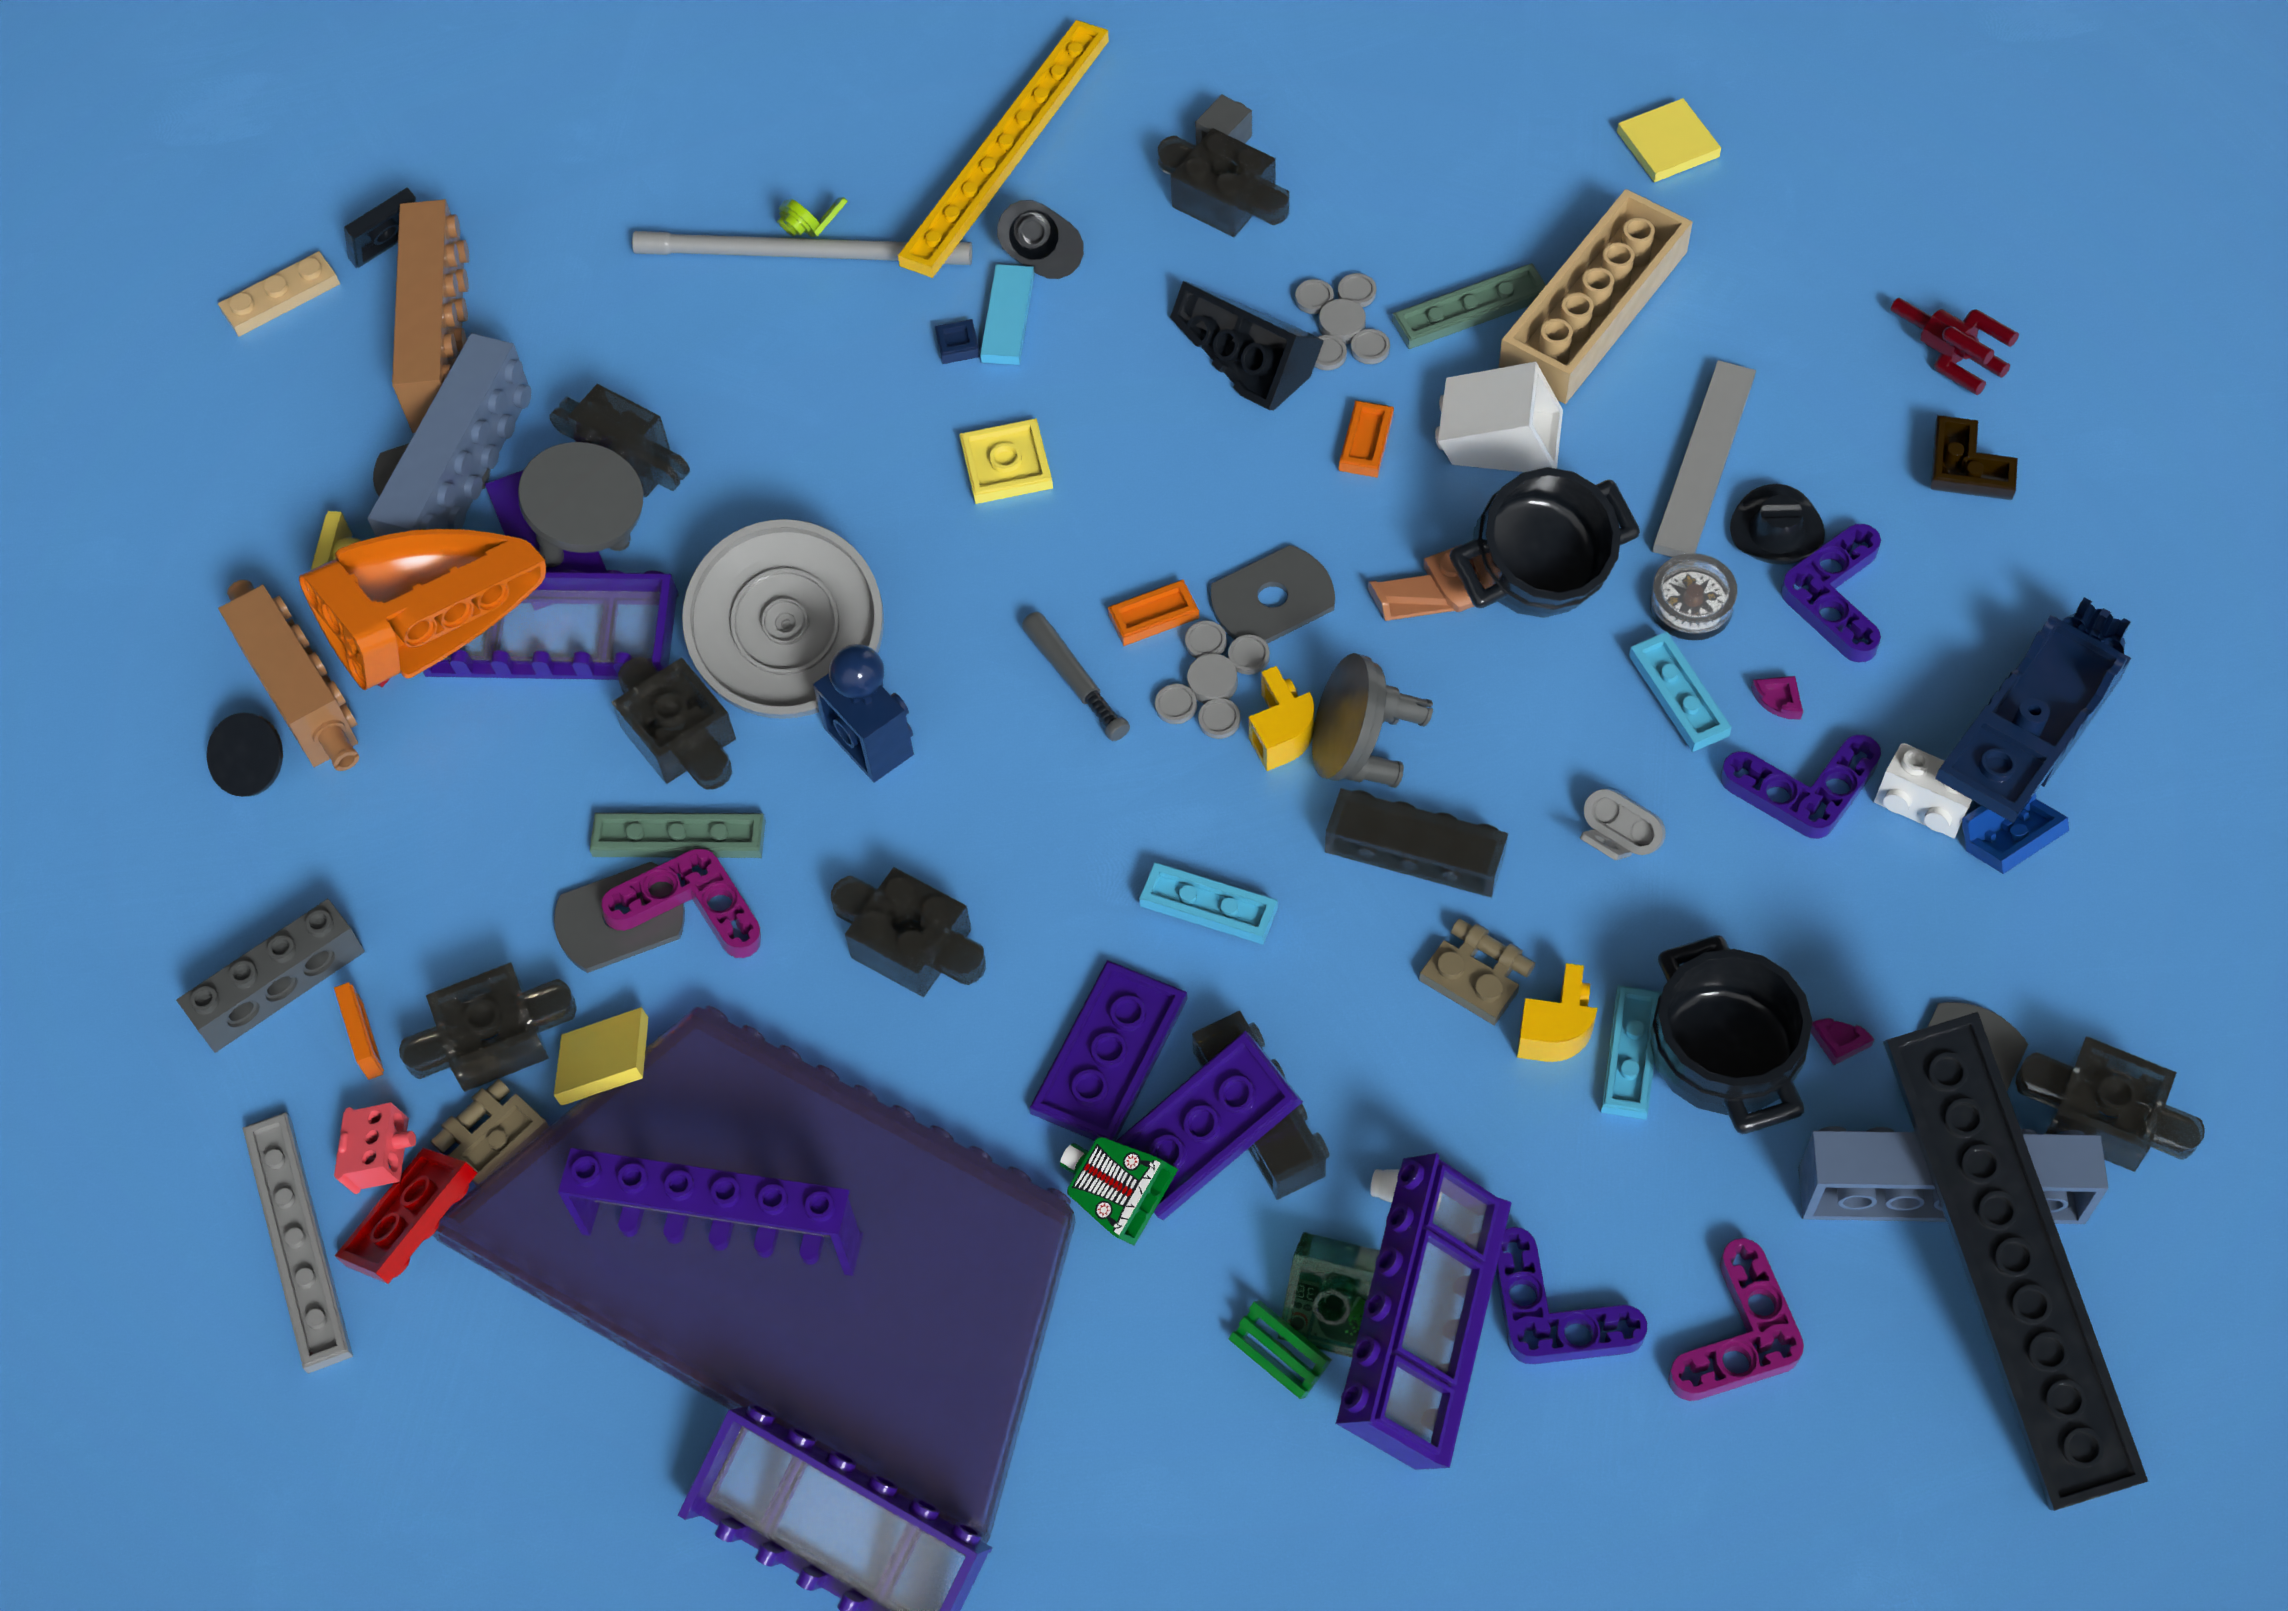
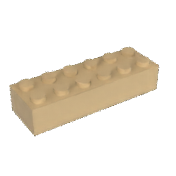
M1625 189L1502 338L1499 368L1537 362L1557 400L1566 404L1685 256L1688 250L1693 221Z

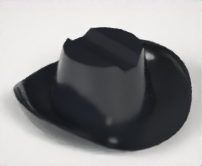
M1782 484L1764 485L1749 492L1738 504L1730 523L1731 537L1738 549L1757 560L1770 564L1783 565L1802 561L1821 548L1825 538L1822 519L1810 500L1799 490Z

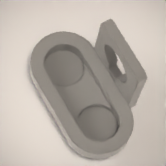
M1613 789L1597 790L1587 798L1584 805V816L1593 830L1585 831L1581 834L1580 839L1614 860L1630 857L1632 853L1638 855L1650 854L1662 846L1666 834L1665 826L1656 814Z

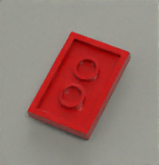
M422 1148L401 1174L400 1182L394 1183L334 1256L346 1267L389 1284L393 1278L400 1275L407 1268L411 1255L419 1245L436 1232L440 1219L449 1208L466 1195L470 1182L478 1173L465 1161Z

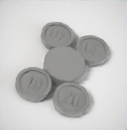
M1360 273L1345 276L1338 285L1339 299L1335 300L1332 287L1325 281L1311 279L1304 281L1297 287L1295 302L1298 308L1305 313L1319 314V330L1322 336L1318 338L1324 340L1314 367L1320 370H1334L1342 366L1347 357V347L1345 344L1351 343L1353 357L1361 363L1377 364L1387 358L1390 352V341L1387 335L1376 329H1365L1366 315L1363 307L1370 305L1376 297V284L1372 278Z
M1200 621L1193 624L1185 635L1187 651L1196 658L1188 669V687L1182 684L1165 686L1158 692L1155 698V708L1158 716L1163 721L1170 724H1182L1194 716L1198 700L1204 703L1198 714L1201 730L1211 738L1223 739L1233 735L1240 726V711L1229 700L1237 690V672L1251 675L1262 671L1269 663L1270 651L1268 644L1261 637L1243 635L1231 643L1227 658L1221 655L1227 645L1226 633L1222 626L1213 621Z

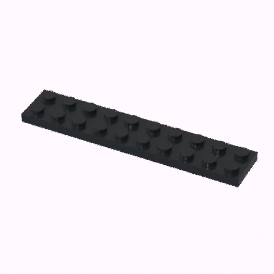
M1975 1012L1885 1040L1883 1044L2049 1510L2055 1511L2148 1482L1979 1013Z

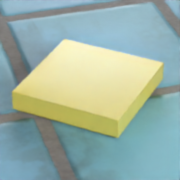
M1684 98L1618 123L1617 133L1653 182L1660 181L1720 157V145Z
M1037 418L959 434L975 504L1053 489L1052 477Z
M642 1007L561 1034L554 1097L561 1106L643 1078L649 1017Z

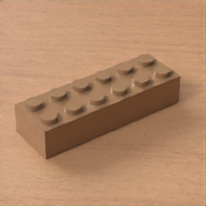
M446 199L400 204L392 386L412 433H415L467 341L465 330L462 328V322L468 320L467 305L463 298V292H468L469 289L468 277L464 269V263H469V249L466 240H460L458 217L456 214L451 215Z

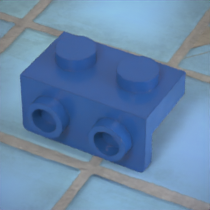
M2036 793L2014 823L1982 805L1962 819L1966 851L2002 874L2069 831L2068 817L2037 800Z

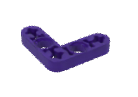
M1866 524L1850 526L1791 568L1785 574L1781 589L1783 600L1844 657L1858 663L1869 661L1876 655L1881 639L1880 631L1866 616L1843 597L1836 588L1872 563L1877 556L1881 543L1880 534L1875 528ZM1854 542L1857 544H1862L1863 542L1868 544V547L1864 545L1858 546L1852 551L1851 556L1849 555ZM1828 559L1835 560L1842 566V570L1833 573L1827 572L1821 567L1820 562ZM1794 584L1798 587L1806 585L1809 587L1808 591L1804 588L1796 590L1794 589ZM1827 607L1834 608L1839 611L1842 617L1837 621H1829L1824 619L1819 611ZM1853 638L1858 641L1864 638L1868 641L1867 645L1864 642L1855 644L1852 642Z
M1854 735L1849 737L1811 788L1748 752L1738 751L1730 754L1725 759L1721 771V783L1730 793L1809 838L1820 839L1826 837L1834 829L1873 775L1881 757V748L1869 736ZM1860 752L1865 753L1867 757H1863L1859 761L1855 771L1852 770L1849 766L1853 755H1857ZM1742 768L1749 771L1748 775L1744 774L1741 778L1734 776V771L1739 772ZM1760 778H1763L1760 789H1755V784L1758 785ZM1831 779H1841L1848 784L1850 790L1844 794H1836L1828 789L1826 782ZM1773 787L1783 788L1789 793L1790 799L1783 803L1772 801L1767 795V790ZM1821 802L1827 805L1823 818L1817 819L1816 822L1809 819V815H1814L1819 809Z
M1511 1227L1505 1229L1496 1268V1276L1509 1348L1512 1355L1518 1361L1525 1364H1541L1621 1355L1635 1352L1642 1346L1647 1334V1321L1641 1311L1635 1307L1618 1305L1549 1313L1540 1259L1534 1237L1522 1228ZM1511 1242L1517 1243V1247L1520 1250H1525L1522 1252L1520 1262L1522 1271L1513 1273L1515 1267L1513 1256L1511 1253L1505 1252L1508 1250V1245ZM1516 1285H1527L1534 1290L1536 1300L1531 1305L1520 1306L1511 1299L1509 1295L1510 1290ZM1619 1320H1626L1628 1327L1636 1328L1633 1330L1630 1339H1624L1621 1331L1606 1333L1605 1343L1599 1342L1600 1326L1598 1322L1600 1321L1604 1323L1603 1331L1617 1329ZM1581 1324L1590 1331L1591 1341L1582 1346L1573 1345L1566 1339L1564 1331L1569 1325ZM1551 1327L1557 1328L1556 1343L1558 1348H1552L1553 1338L1540 1340L1535 1350L1529 1349L1527 1342H1519L1523 1339L1525 1331H1532L1535 1338H1547L1550 1336Z

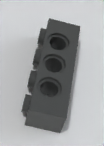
M326 899L176 999V1001L214 1053H216L365 951L350 926L330 900Z

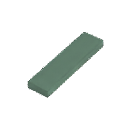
M1531 263L1393 313L1392 322L1408 349H1412L1528 307L1544 289L1546 284Z
M595 813L590 852L592 857H678L694 849H706L717 858H762L766 820L763 813Z

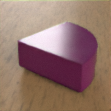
M1795 676L1753 680L1751 689L1754 697L1762 707L1782 718L1801 719L1803 708Z
M1832 1018L1812 1022L1811 1034L1833 1065L1871 1047L1875 1040L1871 1034L1858 1025L1852 1026L1844 1022L1834 1021Z

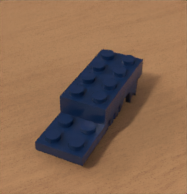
M2085 597L2080 602L2076 613L2064 618L2062 621L2050 615L2042 630L2036 634L2022 662L2014 671L2010 672L2009 677L2001 684L1998 692H1995L1989 704L1984 707L1941 765L1935 779L2014 823L2041 785L2045 787L2121 680L2131 660L2129 656L2124 654L2125 640L2123 638L2131 622L2125 618L2122 620L2113 618L2110 614L2111 612L2104 608L2095 609L2091 605L2092 601Z

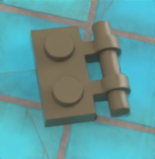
M1459 918L1454 924L1451 934L1463 940L1464 943L1458 949L1444 940L1420 972L1419 981L1495 1026L1519 990V984L1507 977L1514 970L1527 978L1533 971L1535 962L1523 956V950L1512 943L1506 946L1489 936V930L1477 923L1472 926ZM1479 950L1498 961L1493 969L1474 958Z
M497 1079L486 1090L481 1088L471 1097L473 1102L456 1118L450 1116L442 1123L441 1127L443 1130L430 1141L442 1154L455 1142L459 1144L448 1156L467 1162L478 1173L472 1182L481 1190H484L549 1129L546 1120L517 1094L513 1095L503 1106L499 1103L510 1092L500 1079ZM484 1115L490 1116L472 1134L468 1131Z

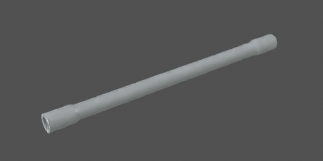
M634 231L632 238L633 252L635 254L668 255L671 253L889 261H899L898 255L908 243L896 241L688 235L655 231ZM959 242L944 264L971 265L973 254L972 242Z

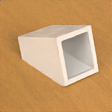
M1537 362L1446 378L1444 395H1441L1439 400L1441 420L1440 426L1436 427L1435 439L1438 448L1444 450L1452 465L1528 472L1546 467L1557 469L1563 409Z

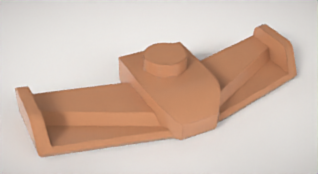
M1454 548L1424 558V570L1427 573L1425 576L1377 582L1376 580L1368 582V591L1385 621L1452 611L1459 613L1475 607L1450 561L1449 555ZM1472 558V559H1470L1469 561H1470L1472 567L1474 568V570H1475V572H1476L1475 565H1474L1473 558Z

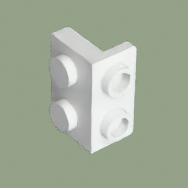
M1902 743L1884 774L1874 803L1887 808L1891 812L1923 824L1933 831L1943 833L1955 839L1972 799L1935 779L1944 760L1906 743Z

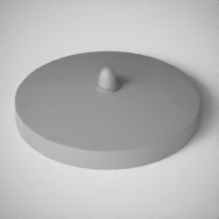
M788 519L758 522L733 532L714 546L696 568L686 591L682 614L683 633L689 655L695 667L706 683L724 700L745 712L757 716L779 719L798 718L820 712L813 684L829 673L830 662L841 648L852 644H861L872 648L877 653L879 652L884 630V610L876 580L869 566L857 550L845 539L813 523Z

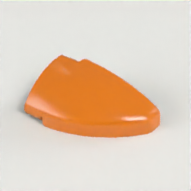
M467 529L411 530L382 535L342 547L335 553L336 560L334 559L300 575L299 582L315 618L335 653L356 683L363 690H367L399 673L405 678H412L474 640L516 608L540 586L546 575L545 559L533 545L520 538Z

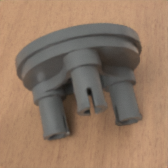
M569 442L555 445L542 451L528 463L520 479L518 500L524 519L536 533V540L539 544L538 552L543 558L545 556L546 567L552 568L557 567L563 562V550L577 553L596 552L607 548L614 551L625 550L630 544V533L641 516L643 488L636 471L616 452L592 443Z
M1356 653L1347 655L1332 672L1317 709L1312 737V755L1317 773L1322 778L1333 781L1347 779L1362 782L1363 780H1368L1396 788L1403 777V763L1371 755L1382 723L1388 722L1391 725H1396L1399 719L1425 727L1432 717L1433 708H1427L1433 705L1432 700L1402 694L1398 688L1386 685L1383 670L1368 656Z

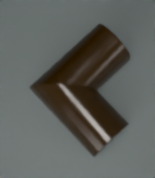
M1937 415L1935 421L1931 489L2012 500L2016 492L2018 458L1976 453L1978 420Z

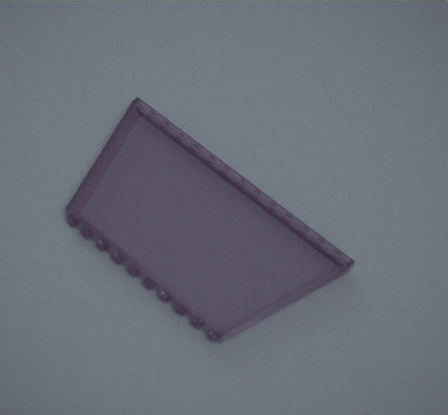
M706 1006L705 1009L700 1007L693 1008L646 1047L642 1079L582 1099L468 1192L460 1201L452 1205L440 1219L438 1229L433 1236L438 1242L727 1409L757 1404L770 1410L776 1415L774 1422L788 1430L790 1427H796L810 1433L816 1438L814 1445L828 1453L831 1450H835L850 1456L857 1462L855 1467L857 1470L870 1477L872 1474H877L888 1478L897 1484V1493L911 1501L913 1498H919L933 1504L940 1510L938 1516L953 1525L956 1522L967 1524L982 1534L980 1541L986 1544L989 1541L1076 1223L1074 1211L1069 1206L1071 1200L1061 1191L1051 1187L1044 1190L1031 1183L1032 1180L1023 1171L1011 1166L1006 1170L993 1163L992 1158L982 1149L975 1146H969L967 1149L954 1142L953 1137L944 1129L935 1125L927 1128L916 1122L915 1117L903 1107L893 1105L890 1108L877 1101V1097L867 1088L861 1085H855L853 1088L839 1081L840 1079L837 1074L823 1065H817L815 1068L803 1062L801 1056L790 1047L780 1045L777 1048L766 1042L763 1035L754 1028L747 1025L739 1028L728 1022V1018L721 1011L712 1006ZM570 1148L849 1189V1201L859 1231L864 1232L854 1276L844 1275L831 1236H825L819 1261L813 1265H807L800 1256V1246L804 1232L780 1229L774 1253L768 1258H762L758 1256L754 1248L758 1225L735 1222L728 1247L725 1250L716 1251L712 1248L708 1239L713 1221L712 1218L690 1215L683 1240L678 1244H671L666 1240L663 1233L668 1212L645 1208L638 1233L633 1237H626L618 1227L623 1205L600 1202L591 1236L582 1235L558 1193Z

